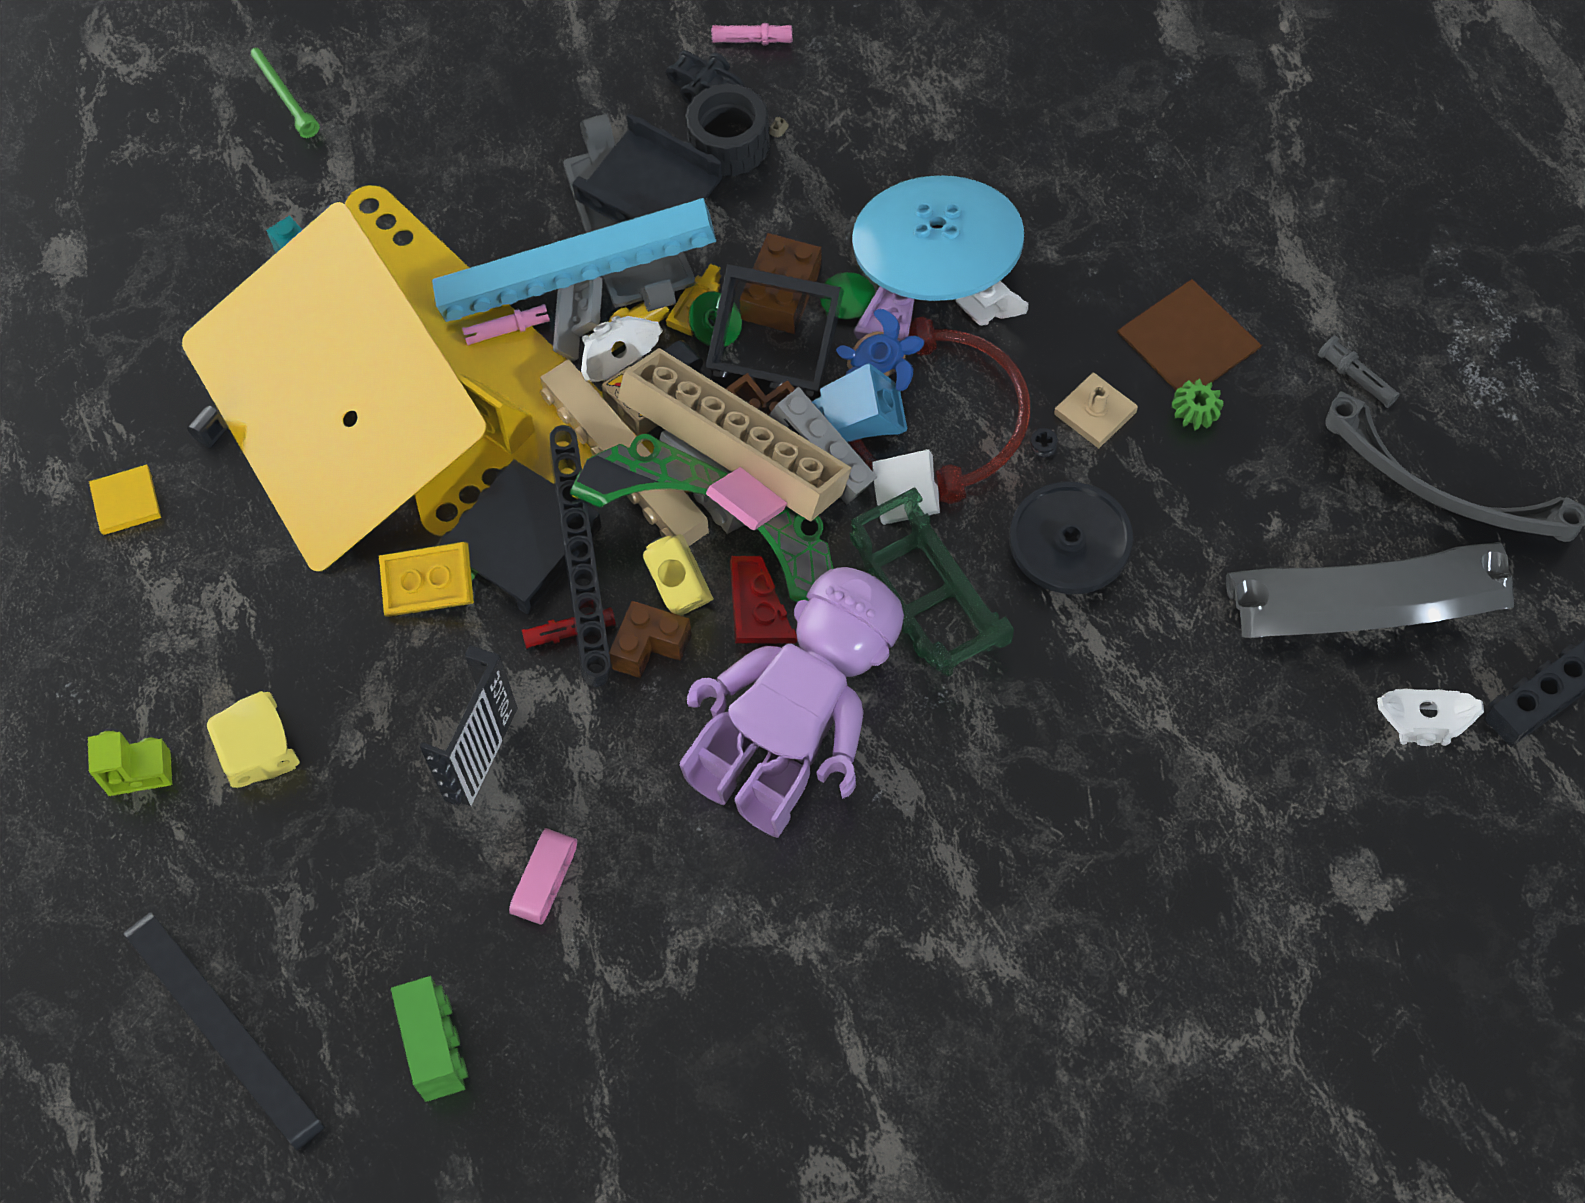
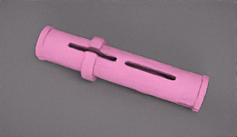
M762 23V26L712 25V42L762 43V45L774 42L792 43V25L769 26L768 23Z
M545 304L522 312L518 309L514 311L515 314L462 328L465 336L476 333L474 336L465 338L467 345L469 346L470 344L517 330L523 332L526 331L525 328L550 322L548 314L536 317L537 314L547 312Z

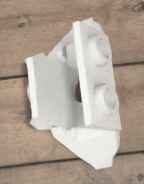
M1001 281L979 293L956 299V303L980 326L987 325L994 317L1001 319L1026 314L1028 310V303L1017 294L1011 292Z
M613 316L610 323L604 322L593 329L594 333L590 336H582L585 347L581 373L585 380L591 382L609 380L628 365L639 362L658 342L659 335L663 332L659 323L631 316L623 318ZM617 341H622L626 346V350L614 357L611 352L612 345Z
M1395 689L1377 698L1378 709L1399 732L1402 745L1407 744V742H1417L1420 746H1430L1435 743H1441V745L1446 746L1451 743L1452 737L1459 736L1484 713L1482 700L1475 699L1473 695L1460 693L1459 691ZM1419 709L1437 710L1438 713L1435 717L1428 718L1423 716Z

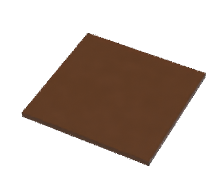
M1193 279L1117 330V333L1175 390L1180 387L1183 388L1184 383L1188 380L1195 384L1199 378L1202 385L1206 386L1262 346Z

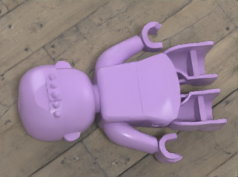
M840 567L828 570L812 585L806 596L809 601L801 600L796 604L794 616L798 622L796 634L800 648L789 643L782 648L764 646L755 649L718 676L717 681L712 678L697 680L691 685L687 696V704L692 708L700 707L701 702L707 697H715L717 699L710 709L714 718L706 724L680 762V768L685 780L708 799L725 805L736 789V779L760 746L768 750L764 761L758 763L736 795L735 803L741 816L753 826L773 837L778 838L791 818L790 812L799 800L810 777V765L815 761L822 741L834 721L835 737L832 754L834 757L824 761L816 772L817 778L824 783L832 772L837 771L845 774L843 782L839 785L842 798L848 797L856 786L852 762H854L862 726L863 706L857 693L847 686L846 677L860 675L869 670L872 665L878 666L887 660L889 648H892L898 639L904 618L902 604L896 595L879 579L857 569ZM755 682L750 689L729 706V712H724L726 709L725 696L727 694L732 696L747 685Z

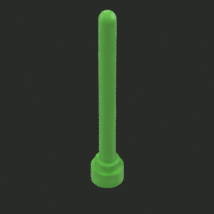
M253 48L251 56L295 117V128L303 138L314 136L320 127L313 115L304 113L261 50Z

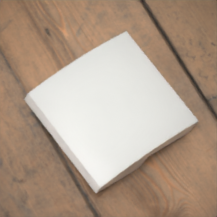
M929 449L872 462L873 473L877 476L874 480L876 500L883 525L940 513L938 485L934 482L933 455Z

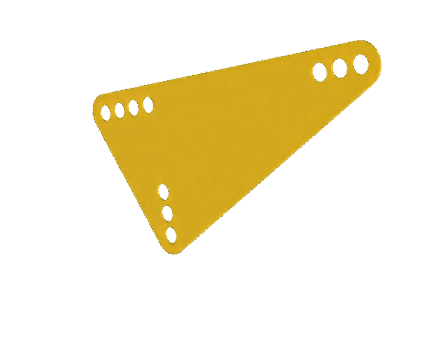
M364 186L352 192L346 199L345 205H347L454 373L456 375L459 373L485 384L496 392L502 391L513 404L518 407L520 405L525 407L533 417L532 421L535 432L512 455L483 435L479 441L415 494L423 526L430 533L443 536L447 531H452L459 523L462 513L467 509H471L476 503H463L459 499L460 491L466 486H475L480 492L490 487L482 481V475L488 469L497 468L501 470L515 459L554 484L550 458V433L555 427L566 424L560 419L554 404L548 405L540 393V390L543 389L540 377L567 359L554 352L553 346L532 326L525 328L526 331L520 332V330L513 331L468 346L465 338L474 336L476 333L465 336L462 328L515 314V310L509 304L489 309L486 312H478L462 317L459 320L446 322L436 307L432 279L462 271L469 267L386 189L379 186ZM369 198L376 199L379 202V208L375 212L366 214L360 211L359 206L363 200ZM385 214L393 215L396 218V224L392 228L382 230L376 226V221L380 216ZM402 230L413 234L412 242L405 246H399L393 242L394 235ZM588 381L603 398V393L591 381ZM568 423L567 426L571 427L574 430L572 425ZM577 439L581 468L583 469L587 459L593 455L587 443L582 444ZM560 441L557 443V445L565 447L568 446L569 443L566 441ZM642 441L641 443L652 454L654 450L653 443ZM564 468L560 470L564 474H570L574 472L570 468ZM447 503L455 505L458 513L453 520L443 522L436 517V511L441 505Z

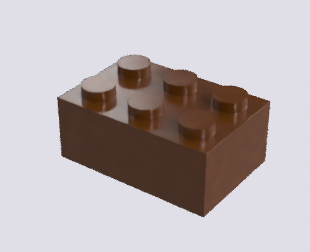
M768 233L753 269L816 282L822 268L821 247ZM746 283L739 299L741 319L795 334L810 296Z

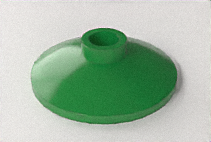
M715 291L705 292L695 298L688 314L692 332L698 340L707 346H710L714 329L709 323L708 318L712 319L715 325L721 293ZM735 303L733 304L725 346L733 343L741 331V314Z

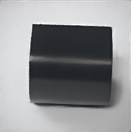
M206 406L187 427V430L198 442L210 448L228 426L217 409Z

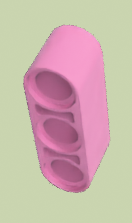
M547 828L544 829L510 904V914L540 925L544 923L574 857L577 847L576 838Z

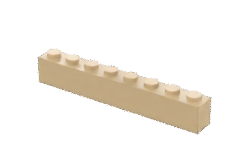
M569 359L540 377L543 388L540 390L543 399L548 405L554 404L560 419L564 424L570 423L577 439L582 444L587 443L593 456L618 444L630 448L632 441L636 437L594 387L585 380ZM640 442L637 446V453L644 457L651 455L648 449ZM659 489L627 495L633 504L638 503L643 508L642 512L651 525L656 524L661 529L660 534L662 538L681 534L684 536L688 546L709 533L707 517L682 490Z

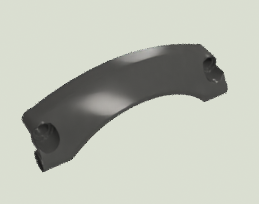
M1342 391L1332 401L1325 421L1327 428L1331 432L1339 434L1362 457L1389 478L1438 507L1490 525L1526 533L1554 536L1563 542L1574 540L1585 524V505L1568 497H1565V499L1558 497L1538 505L1526 507L1496 508L1476 505L1443 492L1409 473L1390 454L1375 429L1369 406L1365 405V402Z
M1501 542L1460 546L1426 556L1381 563L1334 567L1266 568L1231 572L1226 575L1227 594L1230 600L1236 599V608L1240 610L1242 637L1246 638L1398 627L1514 607L1513 576L1509 574L1508 556Z

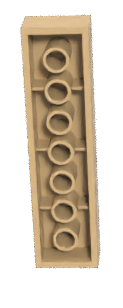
M658 348L624 371L618 400L724 466L727 470L733 472L741 467L786 501L788 508L810 522L843 495L852 467L662 349Z

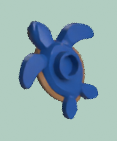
M877 309L873 313L882 324L883 332L877 331L865 335L857 342L853 349L842 345L836 351L842 359L847 360L849 370L846 372V375L870 363L887 377L896 372V390L903 391L908 388L913 377V367L905 360V357L920 351L925 341L918 336H907L900 340L898 338L900 330L898 319L889 311Z

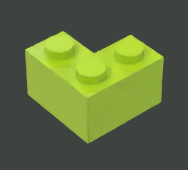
M104 731L97 736L88 737L89 773L108 796L172 785L171 753L162 739L145 738L138 743L129 744L121 732Z

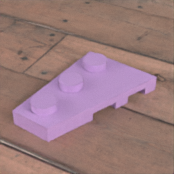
M880 286L854 329L856 338L861 339L872 332H883V326L876 319L873 312L877 309H884L898 319L900 324L898 338L903 340L909 334L914 299L892 293Z

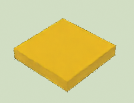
M147 465L89 481L98 525L102 535L161 518L151 472Z

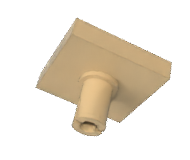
M1093 372L1055 408L1054 415L1099 449L1137 412L1138 406Z

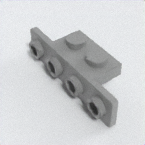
M597 277L593 280H586L572 284L567 288L558 289L553 350L572 362L578 360L580 336L599 325L602 278Z

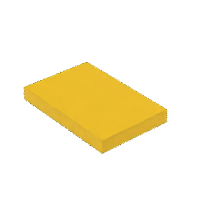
M466 542L379 556L384 616H396L474 603L469 547Z

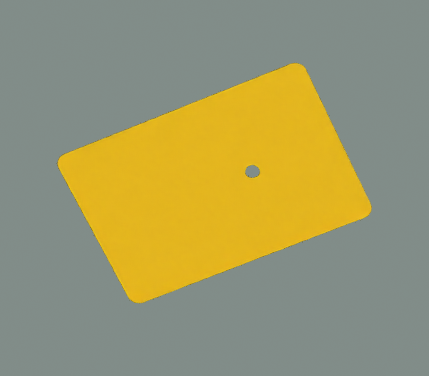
M341 202L334 203L190 328L183 337L182 346L305 561L314 571H323L479 441L486 431V421L355 217L347 205ZM349 411H355L358 415L357 422L352 427H346L343 423L344 416Z

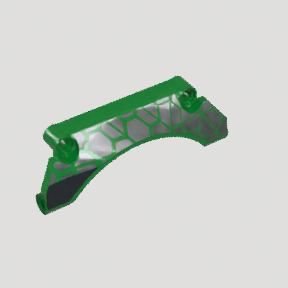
M640 434L632 441L630 448L618 444L588 458L583 469L579 472L570 494L598 508L626 495L659 489L689 491L709 497L706 494L709 486L729 473L672 447L649 434ZM642 441L653 443L654 450L652 454L646 457L637 453L638 444ZM786 506L781 513L757 529L770 544L780 562L786 578L790 600L796 603L801 600L809 601L806 596L814 582L822 574L833 569L828 543L819 539L823 530V522L818 516L813 520L817 524V532L811 536L805 535L801 531L800 526L801 522L806 518Z

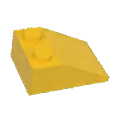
M458 373L456 376L486 421L484 436L512 455L535 432L532 414L521 405L518 407L513 404L502 391L496 392L489 386Z

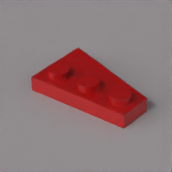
M731 556L730 568L735 643H796V632L789 624L787 612L777 597L775 585L762 556Z

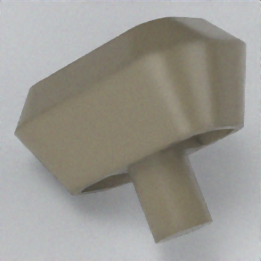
M775 118V121L769 127V134L774 137L782 136L788 128V123L783 118Z

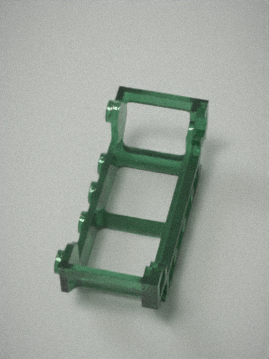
M914 487L852 519L850 538L860 553L866 568L865 572L883 582L900 600L904 614L901 631L904 634L909 633L914 641L913 647L920 658L925 657L931 667L949 677L953 675L954 667L984 649L994 644L1003 648L1012 643L1014 628L1006 617L999 620L998 613H991L930 526L929 514H924L918 503L923 501V498ZM904 504L905 512L913 530L912 533L872 554L871 540L862 525ZM916 548H920L945 584L906 605L881 569V566ZM953 597L959 602L979 631V635L947 651L941 642L931 643L914 616L947 598Z

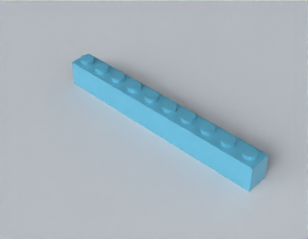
M704 198L432 279L436 307L446 322L459 320L462 317L478 312H486L489 309L505 304H513L525 298L540 296L552 290L567 288L572 284L593 280L609 273L620 272L636 265L647 264L663 257L674 256L693 248L704 247L707 244L716 242L710 213Z

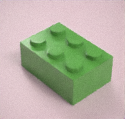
M428 976L391 988L413 1085L427 1102L465 1090L463 1079L468 1077V1072L463 1057L460 1058L458 1049H455L456 1046L460 1045V1040L456 1027L452 1025L450 1017H447V1015L452 1014V1008L448 995H445L442 985L436 986L432 977Z

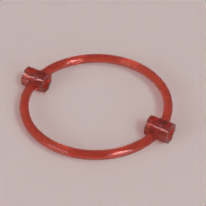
M925 317L915 318L910 323L908 336H918L925 341L923 348L916 352L920 356L930 354L933 350L937 349L936 341H951L972 346L991 356L1005 369L1017 392L1019 404L1017 424L1010 440L996 457L981 468L962 475L961 467H956L953 464L942 466L941 469L936 471L937 480H934V482L938 485L941 502H947L948 504L958 503L961 499L966 498V486L975 484L995 473L1008 462L1019 448L1029 424V392L1016 364L1007 354L991 342L961 331L934 329L932 320H928ZM861 439L849 441L853 450L873 471L872 462L878 460L867 450Z

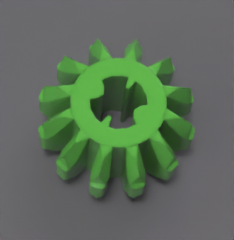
M1200 378L1196 380L1195 384L1188 380L1184 383L1183 388L1180 387L1176 390L1172 408L1176 409L1175 418L1184 419L1183 427L1192 423L1194 430L1199 429L1200 425L1207 429L1213 421L1218 420L1220 417L1223 401L1219 399L1221 395L1220 390H1211L1212 382L1205 386L1202 385Z

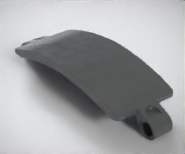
M607 114L582 120L580 127L588 153L565 159L563 162L573 197L572 183L578 176L588 180L615 146ZM575 200L586 233L618 224ZM684 252L602 276L615 307L643 301L648 312L676 304L674 291L692 287L696 284L693 271Z

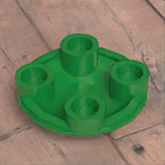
M856 273L836 274L824 283L841 287L844 290L838 319H861L876 294L872 283L867 278ZM820 298L821 305L828 317L831 300Z

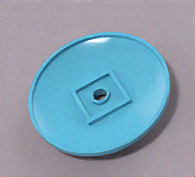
M927 176L901 182L875 196L867 203L857 217L852 241L854 255L860 268L873 282L882 288L912 299L943 301L979 293L1003 279L1020 258L1024 243V227L1015 206L1008 198L994 188L962 177ZM935 225H941V226H943L942 228H939V229L932 228V226H935Z

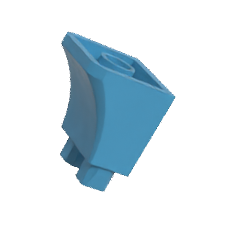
M870 363L820 388L821 397L812 401L846 442L878 435H898L907 431L901 393L896 390V383Z

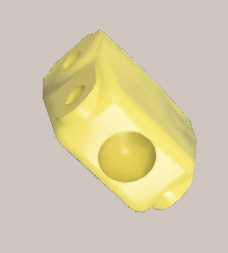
M683 535L666 536L646 547L647 550L643 553L644 561L666 607L673 614L684 615L713 600L705 579Z
M261 691L239 700L226 710L212 716L207 722V729L222 769L232 787H244L254 782L275 778L296 769L295 766L299 764L298 757L293 749H287L285 731L275 709L277 704L270 692L263 693Z

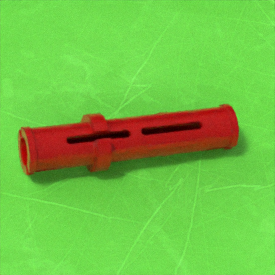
M612 607L604 609L605 627L616 626ZM573 617L556 622L554 619L548 620V624L526 630L523 629L522 634L526 649L552 641L554 644L560 643V639L575 636V627H571L574 625ZM561 628H566V630L540 636V634L554 631Z

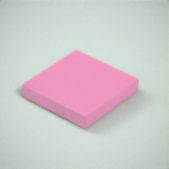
M741 467L710 485L706 492L711 499L752 530L757 529L781 513L787 505L786 501Z

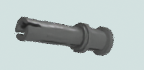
M1336 335L1331 337L1320 349L1318 356L1320 358L1325 357L1337 367L1339 374H1348L1383 403L1386 408H1389L1397 400L1400 393L1358 360V353L1355 351L1350 352L1338 342L1339 338Z

